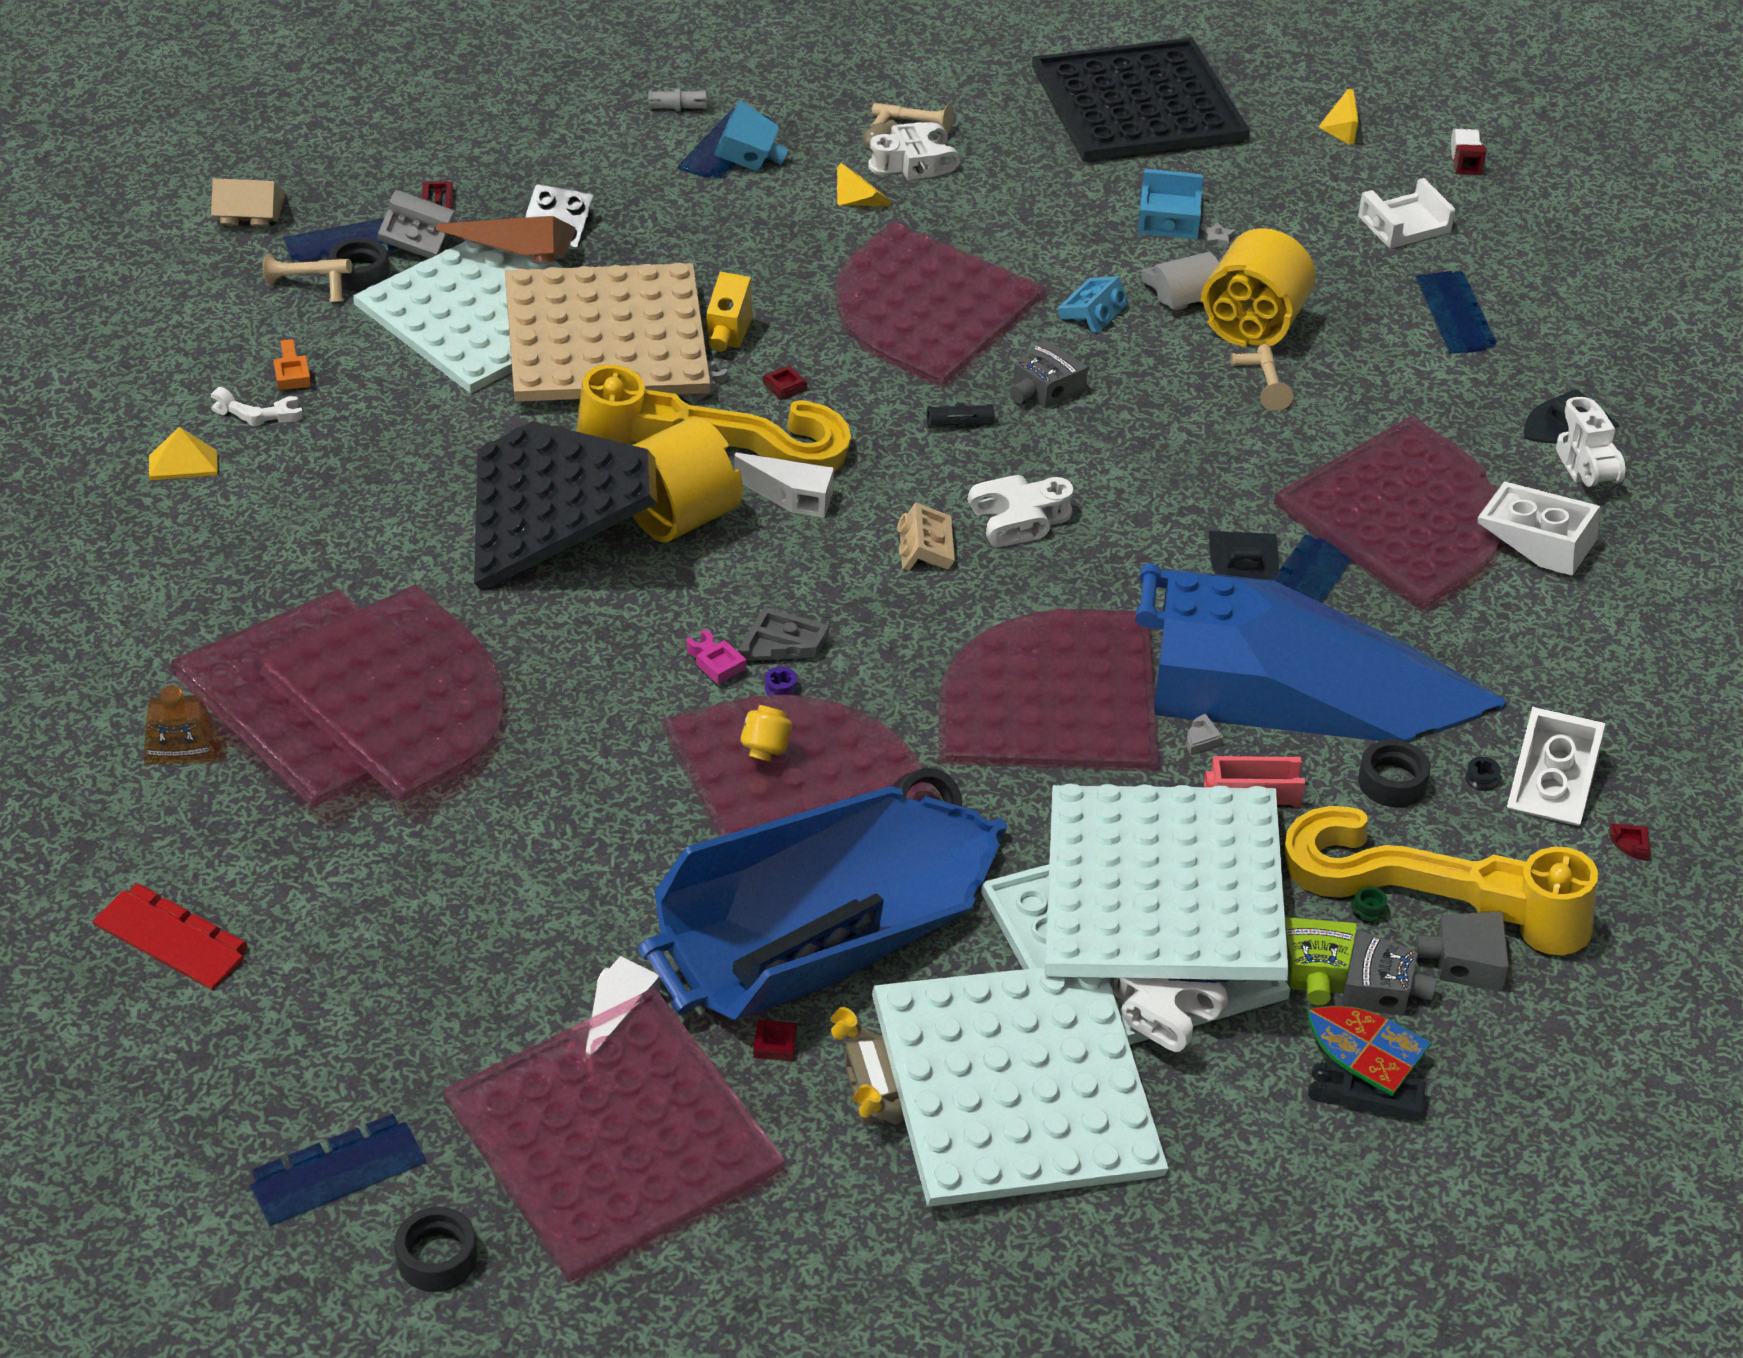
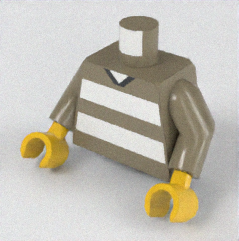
M846 1007L839 1008L830 1017L831 1022L835 1023L831 1032L833 1037L838 1040L844 1039L847 1035L845 1069L854 1095L852 1101L857 1104L862 1124L868 1125L880 1120L900 1124L905 1119L883 1035L875 1034L857 1024V1017L850 1009Z

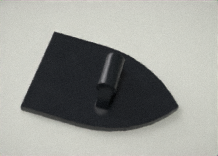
M1575 389L1537 406L1526 420L1524 439L1557 444L1559 435L1569 432L1568 423L1565 418L1567 400L1573 397L1586 396L1578 389ZM1575 407L1578 412H1588L1585 408ZM1604 412L1614 428L1618 427L1619 423Z
M1209 531L1210 560L1214 574L1275 580L1279 564L1276 534Z

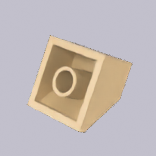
M213 179L211 216L216 220H220L221 225L238 226L239 221H251V226L269 227V222L278 223L285 191L275 181Z

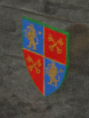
M1324 1006L1311 1008L1307 1011L1311 1030L1317 1042L1329 1057L1350 1073L1391 1096L1396 1093L1432 1043L1394 1021L1368 1010L1347 1006Z

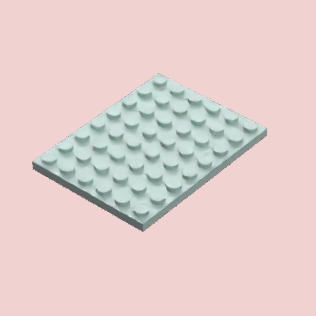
M1112 784L1101 786L1053 785L1045 976L1287 981L1288 960L1276 788H1265L1262 786L1228 788L1226 786L1190 787L1187 785L1175 787H1153L1151 785L1135 787L1115 786Z

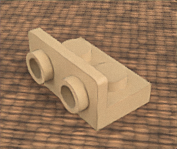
M915 502L910 511L901 516L897 527L898 532H900L899 554L902 558V569L910 571L915 562L921 559L930 565H937L948 570L955 561L951 516Z

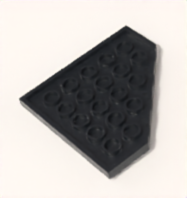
M531 421L522 427H516L505 436L484 444L477 451L474 584L481 591L487 590L657 504L655 457L645 448Z

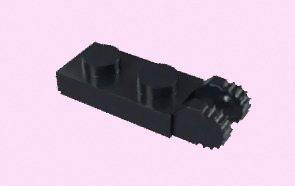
M1322 1061L1314 1064L1311 1074L1314 1080L1317 1081L1310 1083L1308 1088V1096L1313 1101L1331 1105L1339 1102V1105L1419 1122L1426 1088L1425 1081L1407 1077L1396 1093L1391 1096L1350 1073L1339 1064H1329Z

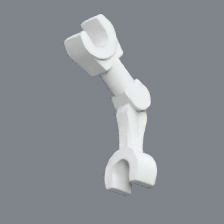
M218 387L211 393V398L218 400L212 406V411L221 415L231 412L240 419L247 421L251 426H259L264 424L265 421L278 419V422H297L303 419L302 408H298L296 396L286 397L275 402L273 407L261 409L260 407H252L235 401L233 395L222 387Z

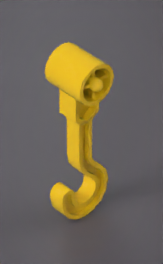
M604 364L593 367L586 372L582 380L576 432L633 445L686 419L701 417L715 426L729 446L749 449L762 457L832 467L835 472L844 464L848 454L851 439L849 425L839 413L827 406L814 402L798 400L794 401L790 406L787 421L788 430L794 434L811 437L817 441L814 443H803L790 437L778 425L766 418L748 413L692 406L683 402L677 394L646 390L644 381L638 373L620 365Z
M1341 806L1312 809L1296 818L1287 830L1285 864L1290 877L1304 890L1314 894L1342 898L1356 895L1361 888L1367 886L1378 888L1386 885H1395L1463 900L1472 904L1478 913L1502 912L1503 921L1520 924L1519 931L1526 943L1535 950L1552 955L1575 953L1587 946L1592 938L1598 870L1593 860L1583 852L1569 847H1549L1532 854L1527 861L1492 855L1481 861H1469L1405 846L1384 845L1369 848L1348 857L1332 858L1322 854L1320 851L1335 845L1357 848L1364 845L1367 841L1368 817L1366 813L1356 808Z

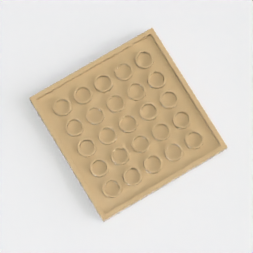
M693 263L505 270L514 402L580 399L582 380L586 372L593 367L604 364L630 368L643 379L646 390L677 395L710 393V378Z

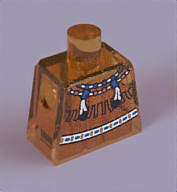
M171 685L161 690L160 697H152L148 700L144 764L215 761L217 732L202 697L198 695L183 696L180 687Z

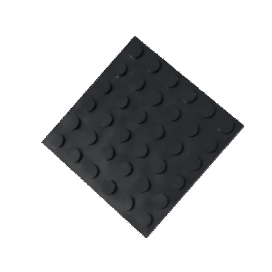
M1193 37L1032 56V68L1083 161L1249 140L1250 129Z

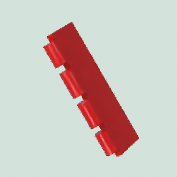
M136 883L129 892L123 890L93 920L95 926L212 991L244 960L242 953L247 949L246 941L225 930L220 932V927L196 914L191 915L189 910L165 897L161 899L160 894L140 883Z

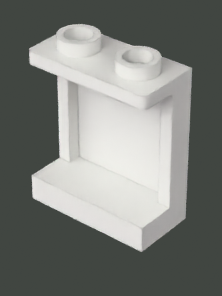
M1425 178L1417 181L1415 193L1383 201L1373 190L1363 192L1358 217L1391 249L1451 233L1455 218V208Z

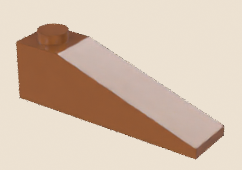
M555 216L436 224V230L448 236L535 260L536 264L542 265L553 264L554 259L565 258L575 234L574 226Z

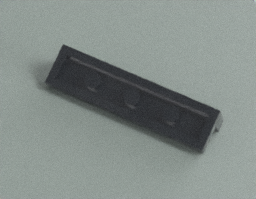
M877 893L860 902L854 899L733 962L732 973L749 989L766 969L878 932L884 900Z

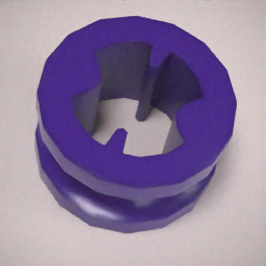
M774 667L767 671L765 675V692L770 698L787 700L795 695L797 692V675L792 669Z

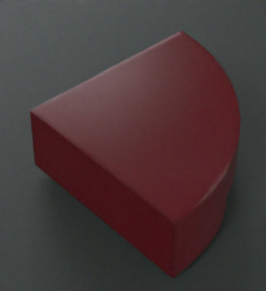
M1610 823L1608 830L1610 839L1620 851L1638 860H1649L1648 827Z

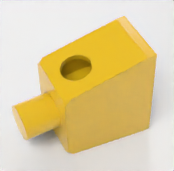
M726 272L719 273L707 310L708 344L713 350L718 352L725 351L727 346L739 348L753 319L751 277ZM732 301L733 307L729 310V304Z

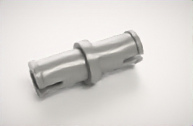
M675 88L674 91H649L648 100H661L650 101L649 110L675 109V112H682V109H708V100H696L707 99L708 93L707 90L682 91L681 88Z

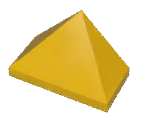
M1347 89L1319 125V128L1349 145H1354L1358 116L1354 89Z
M842 163L837 167L838 205L890 206L892 204V201L859 174Z
M180 427L149 455V480L218 475L217 450Z

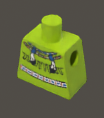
M1285 917L1288 960L1287 984L1290 989L1307 990V1000L1314 1005L1328 1003L1331 999L1330 992L1343 993L1357 928L1356 923Z

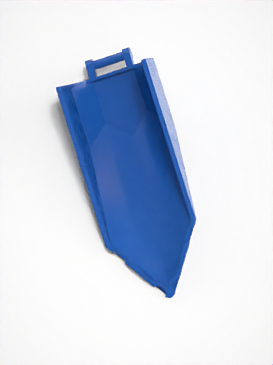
M1145 564L1140 569L1139 579L1142 583L1140 606L1136 609L1135 621L1141 627L1163 629L1153 715L1195 720L1197 717L1206 714L1211 722L1374 741L1396 739L1411 742L1415 740L1416 735L1428 730L1437 733L1480 718L1483 711L1488 709L1502 710L1504 708L1505 699L1406 642L1274 580L1175 569L1165 571L1155 564ZM1156 587L1166 588L1163 611H1157L1155 608Z
M888 786L687 846L654 891L661 934L645 940L639 945L638 951L643 959L649 960L672 996V1006L678 1015L685 1014L694 1007L703 1005L734 1020L823 990L967 913L972 908L976 899L973 896L977 888L983 883L1000 846L998 841L1007 830V824L1002 818L998 817L993 821L986 820L978 811L924 796L921 802L903 797L902 789ZM877 893L884 900L878 932L766 969L749 989L732 973L733 962L854 899L860 902ZM668 950L692 990L687 991L664 955V951Z

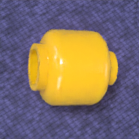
M759 705L758 710H751L747 713L740 741L743 746L751 749L749 756L771 761L772 755L780 756L785 754L793 728L792 722L786 718L787 712Z

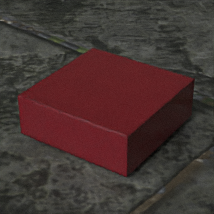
M790 365L763 376V385L780 401L807 390V381Z
M758 1019L753 1058L793 1062L798 1023Z

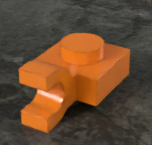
M293 339L280 341L282 358L273 359L278 391L311 387L306 355L296 356Z

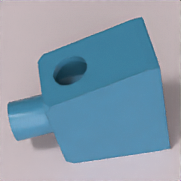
M739 100L728 120L714 155L749 169L759 170L765 158L781 165L788 149L773 142L779 129L778 126Z

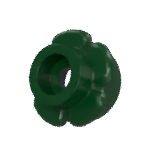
M1372 886L1363 887L1354 896V901L1351 902V909L1354 914L1359 915L1363 920L1376 921L1379 917L1384 918L1389 912V906L1386 905L1387 896L1379 888Z

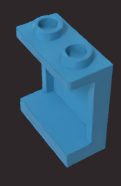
M1145 169L1138 234L1198 239L1204 176L1194 173Z

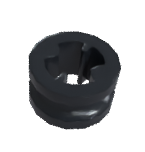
M1475 757L1468 764L1466 782L1478 791L1493 790L1498 784L1501 767L1495 760L1489 757Z

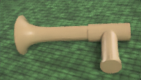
M874 103L872 115L878 117L870 127L880 122L886 124L889 118L938 123L944 127L948 134L952 128L954 110L951 104H947L945 109L940 111H926Z
M270 253L264 257L263 275L269 286H273L279 277L286 275L329 274V302L344 301V298H342L341 274L351 273L352 262L350 259L284 263L277 261Z
M1263 344L1259 346L1257 353H1231L1232 367L1261 365L1267 382V386L1263 389L1260 396L1261 404L1264 408L1268 410H1283L1292 403L1294 397L1293 390L1289 385L1279 382L1275 361L1269 345Z

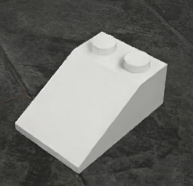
M1503 482L1479 515L1478 523L1538 566L1554 570L1557 573L1573 575L1598 539L1600 506Z
M1532 707L1507 809L1580 826L1602 746L1605 723Z

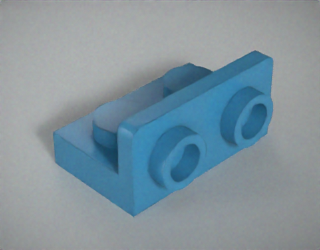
M1119 276L1089 278L1057 309L1061 319H1075L1076 321L1087 319L1091 333H1099L1128 305V300Z

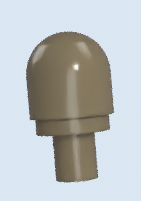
M890 120L886 124L882 122L874 124L863 134L862 141L864 146L872 150L870 148L871 138L879 134H891L892 126L897 125L894 120Z

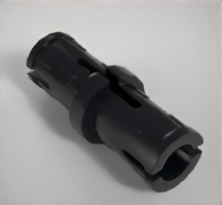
M963 402L956 403L955 406H928L926 411L928 427L956 425L957 429L965 428L966 425H993L994 407L992 404L965 406ZM971 414H973V416H954V417H947L948 415H971Z

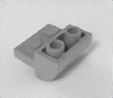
M396 190L390 199L389 208L378 232L377 240L430 259L439 254L443 242L445 243L448 235L436 230V224L453 223L456 211Z
M1206 252L1157 264L1155 267L1141 270L1142 282L1154 287L1157 290V300L1170 306V309H1185L1190 303H1203L1201 301L1202 289L1219 264V261L1212 253Z

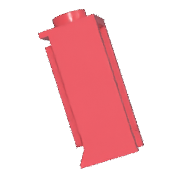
M1213 756L1211 771H1205L1204 787L1250 788L1262 786L1265 788H1276L1277 805H1291L1295 808H1301L1305 788V778H1299L1302 763L1301 757Z

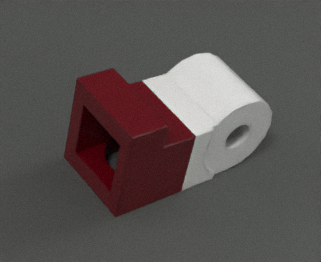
M1453 129L1451 151L1455 174L1482 175L1486 148L1480 142L1479 130ZM1463 161H1468L1475 166L1468 168L1462 166Z

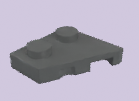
M763 607L740 645L738 652L746 658V661L816 658L829 636V625Z

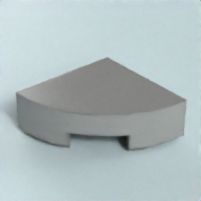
M1206 714L1197 717L1187 732L1186 746L1190 755L1220 746L1223 742V736Z

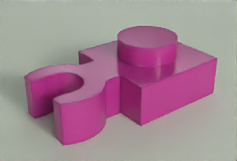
M704 629L701 631V643L695 642L691 637L686 638L687 652L696 657V665L717 684L746 670V658L725 640L718 644L714 643L713 635L708 630Z

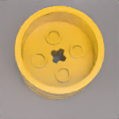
M1266 228L1244 232L1233 241L1202 289L1201 301H1203L1205 311L1209 317L1208 324L1220 337L1230 343L1247 347L1248 344L1253 346H1261L1263 344L1273 346L1285 336L1312 293L1316 282L1315 267L1305 248L1294 238L1283 232Z
M701 417L686 419L633 444V446L648 449L655 457L657 504L633 515V518L656 541L669 542L730 512L740 505L743 496L740 470H733L730 459L725 451L729 444L715 426Z

